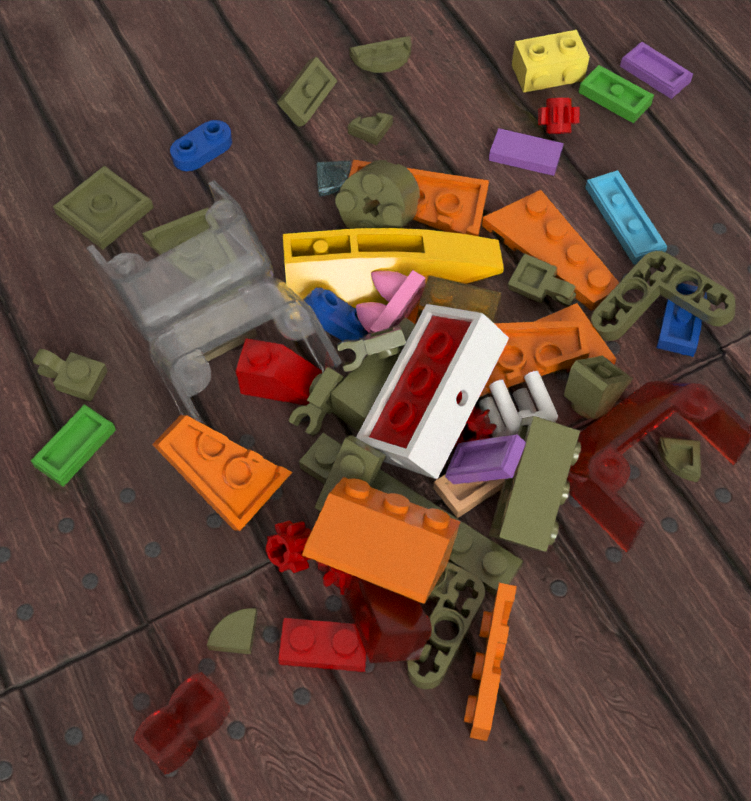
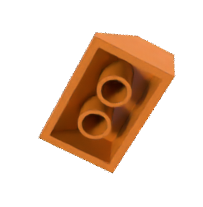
M343 477L329 493L302 555L425 604L448 564L461 521L450 518L442 510L427 509L411 503L400 494H387L374 489L363 480Z

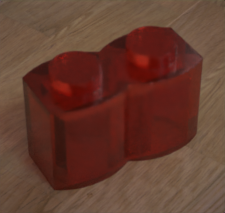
M202 672L197 673L178 686L171 696L168 706L154 711L141 723L133 741L164 775L169 774L180 768L191 757L199 740L209 737L222 726L229 714L230 706L224 693Z

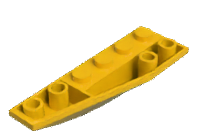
M355 228L283 234L290 320L308 318L303 310L302 301L315 288L332 291L338 298L354 308L358 304L368 302L387 305L389 302L381 296L373 283L371 273L375 271H393L409 276L412 270L425 277L426 293L424 296L502 274L504 271L499 240L468 234L403 228Z

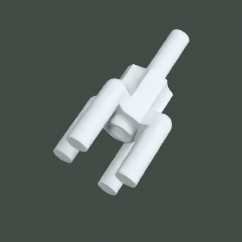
M533 371L524 376L539 410L538 412L527 388L518 389L512 394L520 411L517 412L504 380H498L489 385L493 397L484 398L478 404L481 410H490L488 414L490 423L497 425V428L491 434L493 438L518 434L522 418L536 416L552 422L557 421V411L539 371Z

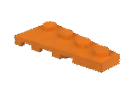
M353 160L349 177L371 162ZM407 168L415 177L420 189L418 210L413 220L445 232L479 236L489 180Z
M542 190L536 191L488 214L482 219V227L490 233L495 231L503 237L504 244L513 251L518 249L523 254L525 253L556 266L558 273L555 278L575 285V299L591 311L596 309L620 283Z

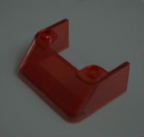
M667 381L647 382L579 434L577 442L581 444L580 454L576 463L570 466L566 480L570 483L569 494L626 553L632 549L645 521L617 494L626 485L630 477L629 463L621 454L676 412L733 466L741 459L751 442V426L710 388L702 384Z

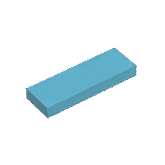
M618 170L587 180L586 190L633 265L637 264L650 252H666V243Z

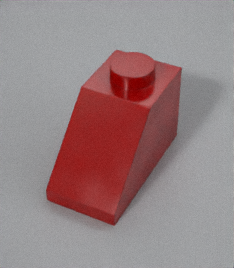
M245 338L236 368L241 394L306 406L310 403L307 399L310 396L309 389L317 375L323 374L322 370L282 344Z

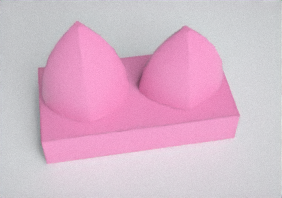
M412 270L409 276L393 271L372 272L371 276L376 289L389 303L384 305L368 302L356 305L357 316L363 328L371 334L396 326L405 317L408 318L426 293L424 276Z

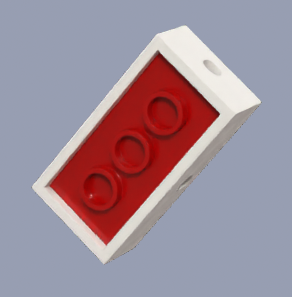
M426 304L356 438L386 454L383 462L438 479L509 337L483 313Z

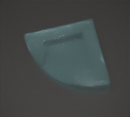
M351 161L317 162L319 197L333 194L341 189L343 183L349 177Z

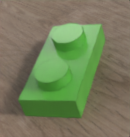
M600 65L581 82L579 88L580 94L633 124L651 106L654 97L650 92Z

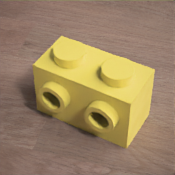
M572 30L515 41L512 67L522 91L525 93L582 82L586 76L589 54L578 31Z

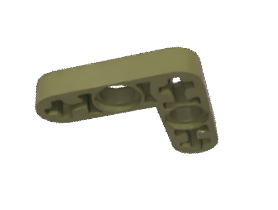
M653 251L646 254L594 310L591 321L593 327L604 341L617 340L628 331L661 294L705 323L712 326H723L733 320L736 313V301L733 293L670 254L663 251ZM661 265L664 267V272L657 270L651 275V267L655 269L660 268ZM685 281L694 282L698 286L697 290L689 295L680 294L676 288ZM632 289H638L644 293L642 299L634 303H629L623 299L624 294ZM705 292H707V300L703 298ZM721 302L725 303V310L717 308L714 312L711 311V303L716 306ZM615 317L616 325L607 324L603 327L602 320L611 321Z
M448 562L428 597L429 600L437 603L407 661V675L411 683L421 689H433L443 681L484 601L485 587L481 579ZM466 586L473 589V598H468L465 601L460 614L454 610L459 596L457 590L463 591ZM442 620H449L456 624L459 633L454 639L445 641L435 634V625ZM433 646L439 650L434 661V669L437 673L429 671L425 677L419 674V665L416 662H426ZM442 652H448V655L445 656Z

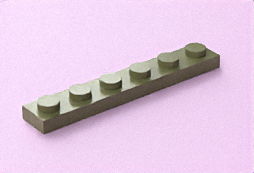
M322 433L299 461L300 469L325 484L342 445ZM379 469L372 488L387 494H400L411 503L427 509L434 508L446 512ZM446 512V513L450 516V518H453V519H456V520L460 521V520L457 519L456 517H454V516H452L451 514H449L448 512ZM461 521L448 562L476 575L483 582L485 590L496 597L499 583L510 585L521 569L523 560Z

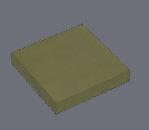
M106 166L99 169L53 206L55 213L102 250L154 208L151 199Z

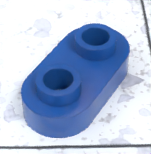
M210 120L177 139L170 148L174 166L182 171H194L221 155L232 145L231 129L223 121Z
M315 288L303 299L302 307L310 321L341 341L347 339L356 340L369 334L360 323L356 308L338 298L332 291Z

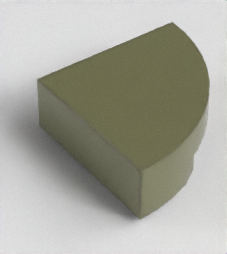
M376 113V116L361 119V116L357 117L348 124V134L377 146L392 126L393 116L385 113Z
M660 437L657 443L658 451L664 464L677 476L692 482H698L701 477L700 441Z
M242 609L224 617L210 634L207 643L208 649L212 651L251 654L258 615L257 609Z

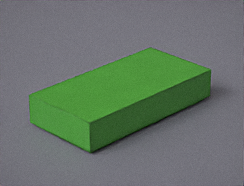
M84 404L35 455L31 462L35 468L64 487L116 431L115 426L112 422Z

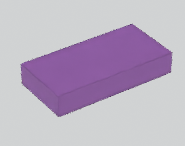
M643 42L622 58L620 64L621 68L670 99L691 82L693 73Z
M498 128L490 150L489 161L554 176L564 143Z
M516 434L458 443L445 477L453 484L513 478L526 442Z

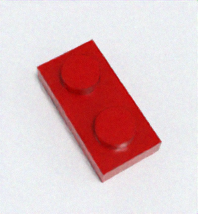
M284 618L278 658L279 664L365 672L369 625Z

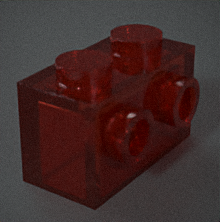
M352 576L345 597L370 663L419 660L432 632L430 618L424 614L420 602Z

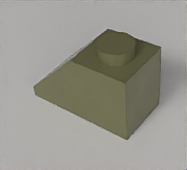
M604 356L576 360L571 367L563 396L572 402L571 407L576 413L587 419H597L606 416L633 378Z

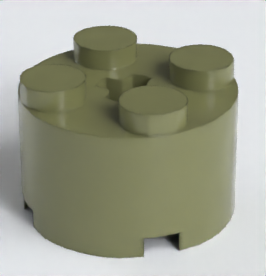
M377 160L351 175L343 183L340 192L335 198L341 218L348 229L403 228L415 217L418 210V199L420 198V189L412 173L400 164L395 165L386 162L387 160Z

